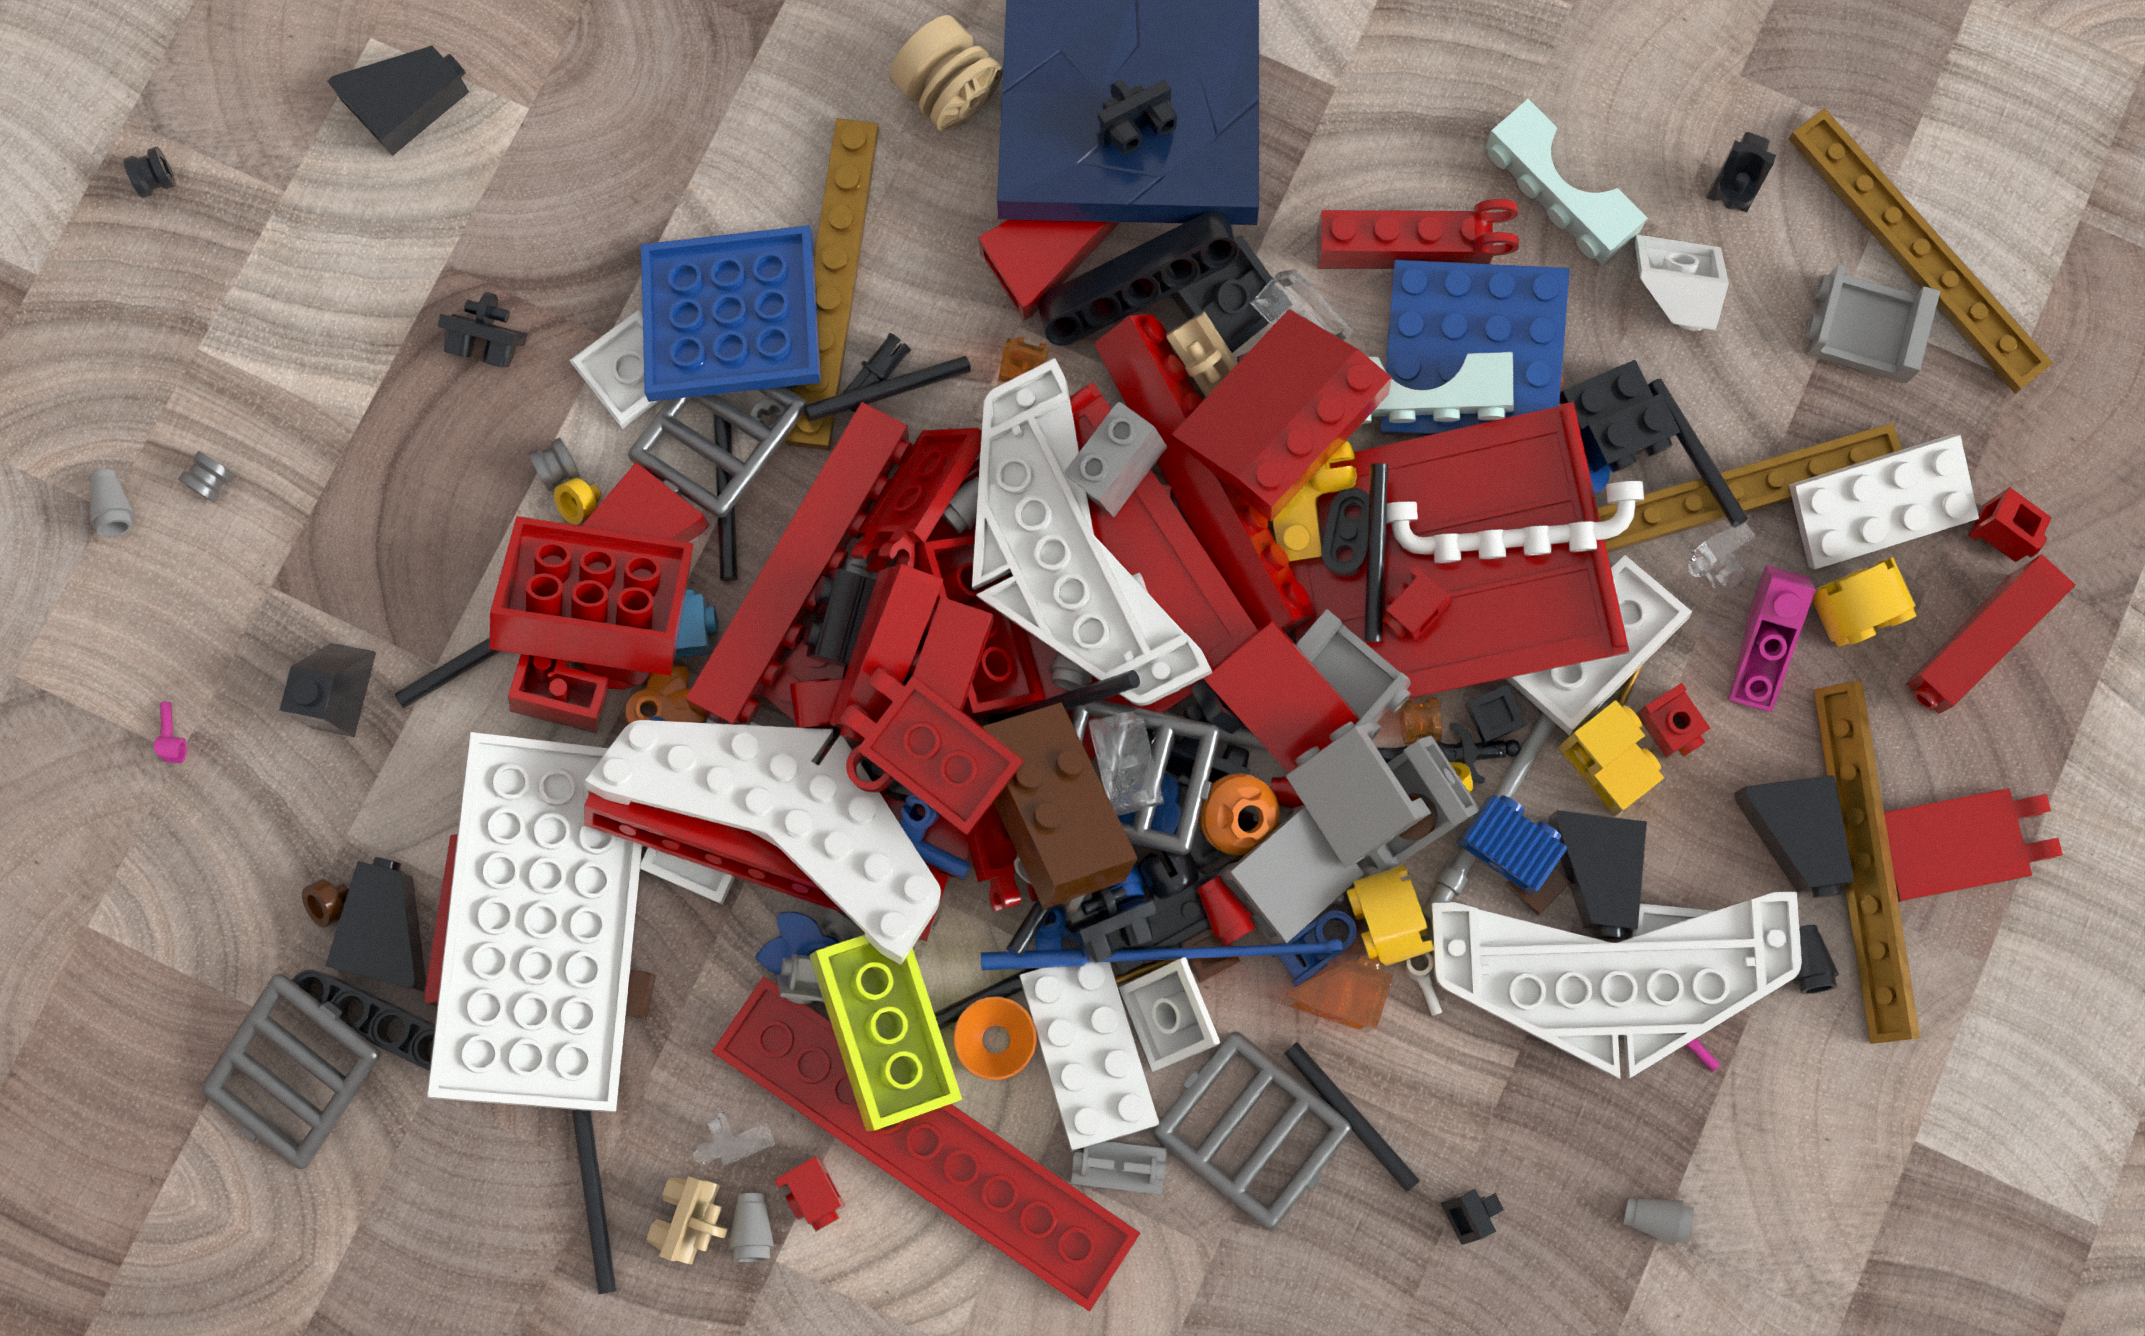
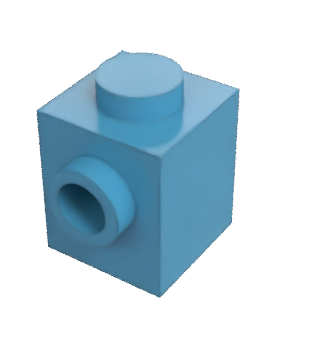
M686 590L674 659L711 655L713 653L711 633L718 632L715 606H709L702 594L696 595L695 590Z

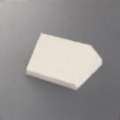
M1186 957L1119 987L1152 1072L1220 1044Z

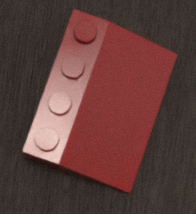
M1288 309L1172 433L1171 437L1272 522L1389 395L1392 377L1359 349Z
M516 516L490 610V649L671 676L694 543Z

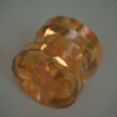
M1437 697L1427 698L1424 703L1416 704L1411 700H1407L1400 708V726L1405 745L1413 744L1417 739L1430 735L1435 742L1442 740V716Z

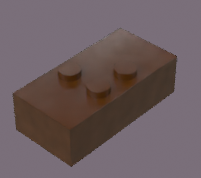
M1062 702L982 726L1025 760L993 803L1043 909L1125 882L1138 858Z

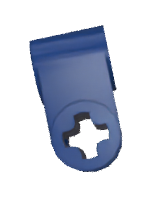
M1330 911L1302 929L1288 943L1284 944L1327 942L1323 936L1324 924L1330 920H1337L1342 922L1347 929L1348 936L1346 941L1342 943V952H1344L1356 938V924L1347 913ZM1325 953L1297 954L1305 964V967H1303L1294 954L1272 955V957H1279L1294 978L1292 985L1295 989L1327 967V963L1337 957Z

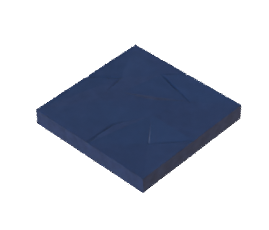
M1006 0L997 191L998 219L1184 224L1204 213L1218 211L1226 215L1231 225H1257L1259 213V0ZM1165 79L1171 87V105L1177 115L1176 129L1162 137L1157 136L1149 125L1139 129L1143 135L1142 145L1125 156L1113 144L1103 147L1097 139V133L1100 132L1098 113L1104 110L1102 103L1112 98L1111 84L1122 80L1129 89L1139 84L1146 89Z

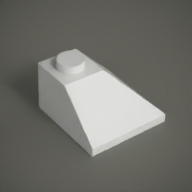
M1636 234L1634 243L1640 279L1670 321L1689 331H1701L1703 328L1716 330L1729 285L1721 247Z

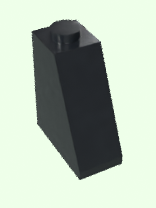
M433 46L337 74L327 81L338 98L392 156L469 93L461 78L466 74L461 65L451 54H447L443 58Z
M330 643L292 665L279 711L311 729L355 737L376 652Z
M1834 775L1746 786L1734 793L1737 805L1797 892L1812 890L1813 898L1835 896L1841 894V886L1854 882Z
M1559 810L1549 816L1548 825L1561 834L1562 837L1559 841L1568 847L1560 860L1566 878L1571 882L1569 886L1583 927L1597 929V937L1624 939V933H1630L1638 929L1647 822Z
M379 857L374 858L373 864L358 861L326 966L424 992L426 975L413 877L399 872L401 863Z

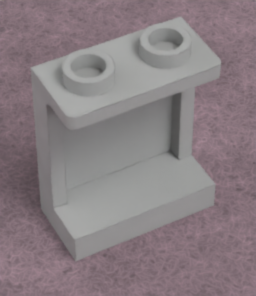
M1838 263L1829 275L1823 274L1818 283L1815 299L1820 300L1818 313L1811 315L1806 327L1804 337L1810 340L1806 355L1908 383L1921 370L1940 291L1923 286L1914 295L1845 275L1847 266Z
M1118 402L1065 470V475L1086 491L1087 498L1115 517L1166 450L1167 445L1153 425L1123 403Z
M1328 609L1325 610L1296 644L1358 714L1360 720L1355 724V727L1371 723L1375 729L1368 735L1371 740L1381 730L1382 727L1378 724V721L1388 710L1392 713L1397 712L1411 695L1407 690L1411 685L1410 679L1405 674L1396 670L1352 633Z
M1353 722L1343 725L1329 736L1333 743L1321 751L1316 746L1299 756L1295 760L1299 767L1286 775V778L1345 868L1362 861L1431 814L1422 798L1411 801L1368 736L1375 730L1370 722L1356 727Z
M1431 735L1417 740L1404 749L1402 754L1387 764L1407 795L1419 793L1425 795L1434 803L1438 815L1436 826L1432 832L1417 840H1406L1397 836L1366 857V860L1373 867H1378L1380 872L1398 866L1481 811Z
M1305 805L1294 807L1287 813L1289 817L1238 862L1228 864L1216 875L1220 876L1222 881L1227 884L1254 914L1251 917L1252 921L1271 945L1288 943L1353 884V881L1358 880L1364 875L1356 863L1346 868L1344 867Z

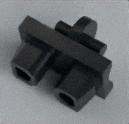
M1164 79L1146 89L1140 84L1129 89L1122 80L1111 84L1112 98L1102 103L1104 110L1098 113L1100 132L1097 133V139L1103 147L1113 144L1125 156L1142 145L1143 135L1139 129L1149 125L1154 133L1161 137L1174 131L1177 126V115L1171 105V87Z
M1745 132L1740 142L1735 140L1709 189L1707 199L1713 201L1721 200L1726 208H1738L1747 213L1775 161L1776 155L1767 152L1770 141L1767 138L1750 132Z
M485 292L479 302L466 301L464 311L476 315V319L452 314L451 316L440 314L438 327L446 329L444 339V352L471 357L475 337L487 340L482 362L498 367H509L515 354L516 346H525L528 333L493 324L495 320L507 323L510 315L509 310L498 308V297L494 293Z
M1184 736L1181 741L1176 739L1165 771L1180 776L1178 784L1188 788L1200 740ZM1227 745L1222 758L1214 756L1208 781L1213 784L1221 777L1229 774H1250L1251 770L1247 768L1249 751L1236 745Z
M1122 886L1111 891L1107 887L1091 893L1092 899L1081 903V908L1085 915L1096 911L1098 913L1064 926L1068 939L1079 942L1087 960L1098 963L1115 954L1108 934L1115 930H1121L1125 944L1130 947L1152 940L1153 934L1149 916L1157 912L1153 900L1149 899L1143 902L1137 896L1116 905L1117 902L1127 899L1126 891Z

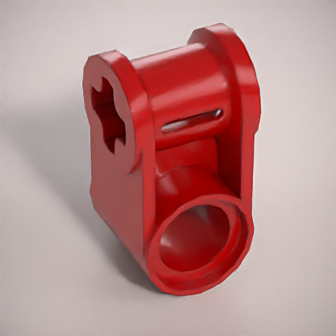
M825 678L790 683L795 728L830 724L844 678L832 680Z

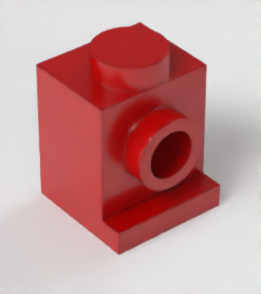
M2009 487L1983 504L1978 514L1979 519L1975 520L1968 536L1974 540L1981 537L2016 563L2025 556L2029 558L2035 556L2043 548L2047 541V536L2044 534L2052 517Z
M1417 565L1410 570L1413 581L1409 585L1405 582L1401 583L1389 596L1387 602L1390 606L1386 609L1387 615L1381 620L1399 638L1407 634L1414 641L1422 635L1451 603L1450 594Z
M1683 683L1669 690L1636 713L1666 758L1677 750L1683 757L1706 743L1701 735L1711 729L1685 691L1687 689ZM1674 715H1679L1686 725L1685 729H1679L1673 724Z
M815 1156L774 1179L779 1188L789 1186L791 1193L786 1195V1200L798 1220L805 1217L815 1232L840 1219L836 1210L845 1206V1203L820 1157Z

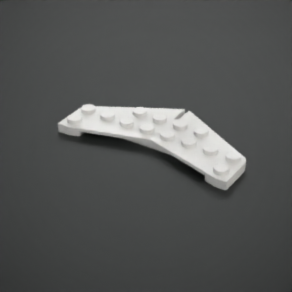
M1054 358L994 388L984 400L972 588L977 590L1012 572V577L976 594V596L1099 681L1130 670L1136 671L1140 678L1139 687L1119 693V695L1135 705H1149L1213 672L1198 645L1183 632L1094 536L1087 493L1065 475V470L1078 455L1079 448L1067 381Z
M637 720L628 724L585 779L586 789L605 800L629 805L633 801L747 830L779 847L865 932L864 938L882 955L900 965L939 906L941 890L938 882L879 792L868 793L862 791L850 780L846 771V761L852 750L846 740L839 736L820 765L815 764L833 739V729ZM859 762L857 766L858 778L862 781L872 782Z
M1773 892L1617 943L1479 910L1478 908L1456 902L1430 904L1432 944L1434 947V951H1432L1433 972L1437 984L1443 990L1617 1079H1621L1618 1035H1624L1626 1078H1631L1788 983L1798 975L1802 964L1797 892Z

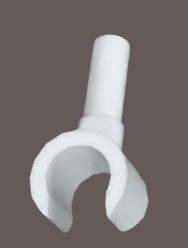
M1430 953L1422 954L1423 960L1427 965L1425 970H1415L1411 966V960L1407 959L1405 971L1409 978L1418 981L1433 1016L1442 1013L1430 977L1433 958Z

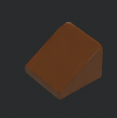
M630 970L625 1016L647 1020L656 975Z

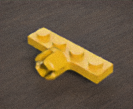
M1347 440L1273 519L1276 543L1284 549L1289 562L1322 557L1323 544L1317 511V499L1322 494L1353 488L1356 484L1357 473L1356 468H1353V466L1330 469V463L1355 459L1353 449Z

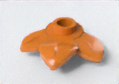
M679 665L673 666L671 676L653 673L646 689L637 691L627 701L625 717L628 724L637 720H649L651 718L641 714L640 706L643 704L654 706L656 714L653 718L658 716L672 722H704L707 718L690 710L685 699L691 690L687 688L689 679L688 668Z

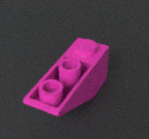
M1765 565L1751 605L1728 698L1730 701L1768 712L1773 711L1816 590L1808 576Z

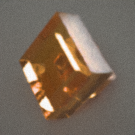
M1019 336L1015 340L1008 338L1003 348L998 381L1006 383L1046 363L1049 354L1046 344L1040 343L1038 347L1024 343V337Z

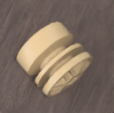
M950 15L937 17L912 35L896 55L889 71L890 81L909 100L919 101L920 112L924 116L929 117L935 128L942 132L957 128L976 114L991 98L1003 76L1002 66L996 60L988 57V52L980 46L972 47L973 37Z

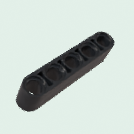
M1218 211L1204 213L1048 291L1041 297L1038 304L1046 338L1052 344L1058 346L1072 344L1228 267L1236 260L1239 254L1238 243L1229 219L1225 214Z
M305 970L295 975L292 979L294 983L307 993L310 985L320 980L323 984L324 992L318 1002L323 1004L329 1001L342 1011L339 1018L372 1044L430 1071L431 1060L427 1055V1047L429 1042L434 1039V1023L331 974L315 970ZM360 999L364 1006V1012L358 1021L352 1023L348 1018L347 1010L351 1002ZM400 1018L404 1024V1032L400 1039L392 1042L387 1036V1028L392 1020Z

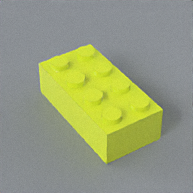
M865 935L817 950L810 954L809 957L866 1131H875L962 1100L913 948L900 965L882 955L864 938Z

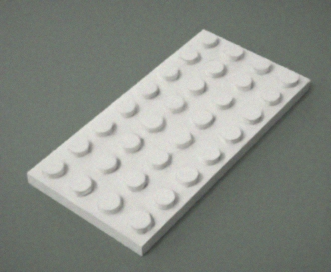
M470 732L427 1098L616 1112L642 845L584 826V805L590 794V791L586 789L585 779L609 748Z

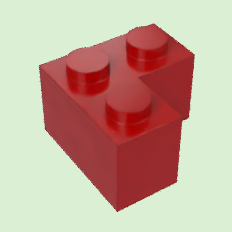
M520 654L508 694L510 712L597 734L609 693L608 677L570 668L572 661Z

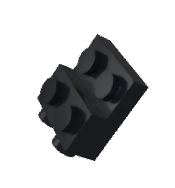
M1243 236L1235 237L1239 247V254L1231 265L1171 294V297L1188 320L1205 311L1231 353L1236 351L1292 305Z
M1636 360L1560 392V404L1574 401L1585 455L1594 473L1610 467L1612 473L1620 471L1636 463L1634 455L1645 450L1649 457L1654 456L1672 447L1673 444L1670 439L1680 433L1662 393L1653 396Z

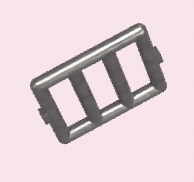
M785 387L759 389V392L786 408L773 426L769 428L717 394L669 399L630 448L628 457L632 462H637L653 476L664 482L667 487L679 496L684 495L714 516L722 518L729 513L805 413L804 405H807V402ZM690 399L698 402L760 442L745 462H742L676 419ZM665 432L734 476L718 497L650 453Z
M1103 700L1072 709L1070 720L1081 743L1089 716L1114 721L1099 777L1110 802H1112L1131 725L1157 730L1133 825L1120 823L1132 844L1180 855L1189 853L1203 800L1208 801L1213 786L1208 780L1220 736L1219 728L1210 723ZM1174 734L1200 740L1176 835L1150 829Z
M276 974L270 979L203 1082L201 1090L207 1098L242 1125L239 1131L252 1142L260 1139L295 1168L305 1169L309 1166L379 1061L381 1053L376 1046L339 1018L342 1011L329 1001L321 1004L287 976ZM281 997L358 1057L346 1076L269 1016ZM258 1032L335 1092L323 1112L246 1051ZM235 1067L312 1127L300 1146L224 1087L225 1082Z
M1234 1031L1225 1038L1199 1073L1193 1071L1185 1081L1183 1086L1186 1089L1160 1120L1159 1125L1154 1128L1153 1136L1160 1144L1265 1230L1271 1231L1279 1225L1307 1187L1312 1190L1323 1177L1319 1172L1350 1134L1352 1127L1327 1102L1243 1034ZM1239 1054L1255 1067L1258 1072L1198 1148L1195 1149L1175 1131L1235 1055ZM1273 1082L1294 1100L1234 1177L1231 1178L1212 1163L1211 1160ZM1309 1111L1330 1129L1267 1208L1251 1195L1247 1189Z

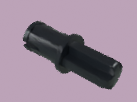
M889 333L887 339L869 361L861 362L860 365L863 368L843 393L888 380L887 378L904 357L911 352V349L905 343H900L894 352L890 354L901 339ZM858 407L850 410L855 413Z

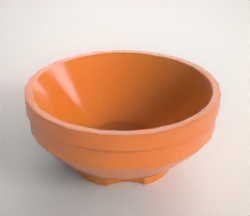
M1235 773L1221 777L1213 783L1208 801L1203 800L1199 815L1202 833L1214 848L1226 854L1246 855L1278 827L1280 810L1277 797L1265 782L1252 775ZM1254 805L1259 812V822L1252 830L1243 831L1238 825V815L1244 807Z
M986 997L968 1006L960 1015L954 1031V1047L957 1057L963 1066L972 1074L992 1081L1004 1080L1021 1072L1030 1062L1037 1043L1036 1029L1028 1012L1020 1004L1003 997ZM1000 1026L1009 1033L1010 1043L1005 1051L995 1054L985 1049L983 1035L990 1027Z

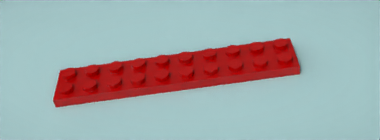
M765 976L762 977L711 1051L1089 1312L1140 1235V1232L953 1104L875 1131H866L831 1021L806 1004L794 1003L786 997H780L778 985Z

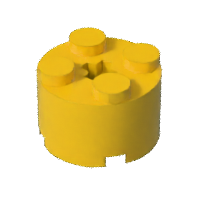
M1893 557L1876 562V566L1870 569L1861 568L1815 590L1812 599L1813 605L1830 641H1835L1837 647L1849 643L1853 645L1876 635L1874 626H1876L1877 630L1889 625L1892 627L1917 616L1913 609L1916 605Z
M1405 864L1353 881L1355 888L1346 890L1356 920L1366 919L1369 931L1361 935L1370 962L1380 961L1382 967L1434 951L1431 940L1425 942L1421 940V937L1428 935L1426 931L1427 925L1411 879L1405 881L1400 879L1408 876Z

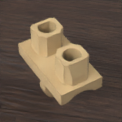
M1205 311L1170 331L1166 336L1185 364V370L1190 377L1194 378L1205 397L1238 364Z
M688 1176L687 1179L670 1177L667 1180L662 1194L663 1201L677 1206L672 1222L656 1219L651 1224L646 1238L647 1242L661 1250L659 1257L673 1262L679 1261L692 1265L697 1250L706 1251L712 1235L725 1238L728 1229L716 1224L722 1208L714 1204L720 1188L719 1184Z

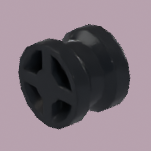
M159 147L148 149L147 154L139 158L135 156L124 158L123 162L127 175L141 198L151 196L153 190L157 188L169 189L176 186L170 165Z

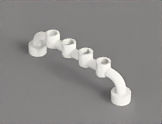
M1625 481L1607 484V503L1617 504V510L1614 517L1602 522H1577L1568 525L1531 526L1522 529L1486 530L1476 533L1418 537L1413 534L1409 526V522L1418 521L1417 502L1387 503L1386 524L1392 525L1394 537L1402 548L1414 554H1434V563L1461 561V552L1479 550V559L1506 557V548L1524 546V555L1526 556L1544 555L1551 553V544L1568 542L1570 552L1591 551L1597 549L1596 540L1618 536L1628 528L1634 518L1635 502L1644 500L1643 482Z

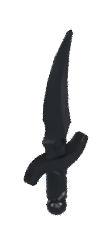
M1455 722L1451 723L1449 728L1457 733L1461 741L1460 743L1446 744L1435 740L1449 762L1466 764L1470 768L1472 781L1479 784L1484 783L1485 778L1477 773L1475 769L1476 760L1505 758L1506 755L1514 757L1521 750L1520 743L1515 739H1510L1506 742L1504 740L1491 741L1484 745L1482 742L1474 743L1467 729ZM1409 746L1377 749L1386 763H1389L1402 754L1403 750Z

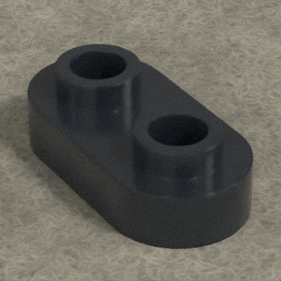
M1349 488L1340 491L1335 495L1330 505L1321 554L1327 569L1340 577H1350L1362 570L1367 561L1369 494L1359 488ZM1352 507H1358L1362 510L1360 517L1355 520H1350L1346 517V512ZM1343 549H1349L1353 552V557L1348 562H1341L1337 559L1338 553Z

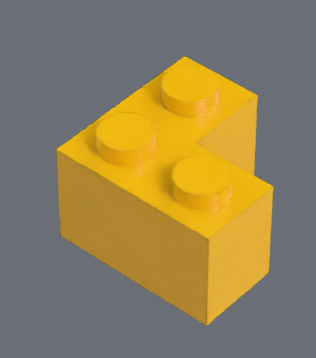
M1616 700L1557 747L1613 816L1625 810L1664 779L1663 775L1659 772L1661 765L1657 758L1648 749L1643 748L1641 750L1636 744L1637 741L1645 736L1640 730L1642 723L1639 717L1628 706L1624 705L1621 707Z

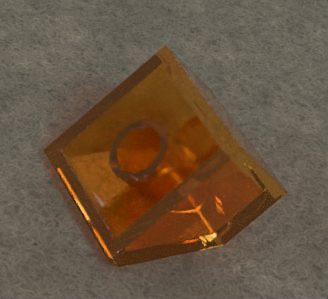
M1358 956V960H1349L1292 988L1284 995L1281 1004L1368 1033L1378 1026L1394 975L1383 972L1385 964L1367 957Z

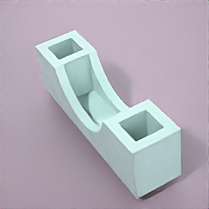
M1527 99L1491 130L1485 148L1488 150V156L1500 169L1506 168L1517 179L1520 190L1527 197L1535 198L1547 210V215L1554 225L1561 229L1565 228L1576 239L1578 248L1585 256L1590 259L1595 258L1603 266L1629 243L1636 234H1639L1648 218L1618 188L1601 193H1590L1578 190L1566 183L1556 171L1551 157V145L1558 128Z
M1513 352L1467 354L1461 369L1455 377L1435 389H1409L1392 379L1389 395L1362 424L1371 423V417L1389 416V422L1393 423L1416 421V415H1433V420L1440 422L1460 420V414L1478 413V419L1480 420L1504 419L1505 413L1514 412ZM1368 357L1384 370L1379 357Z

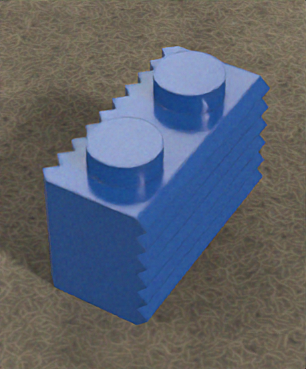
M1492 795L1484 801L1480 807L1481 811L1475 814L1456 843L1527 894L1532 895L1539 891L1568 847L1559 841L1562 836L1553 827L1541 821L1536 825L1528 818L1522 816L1524 808L1519 803L1505 795H1501L1500 798Z

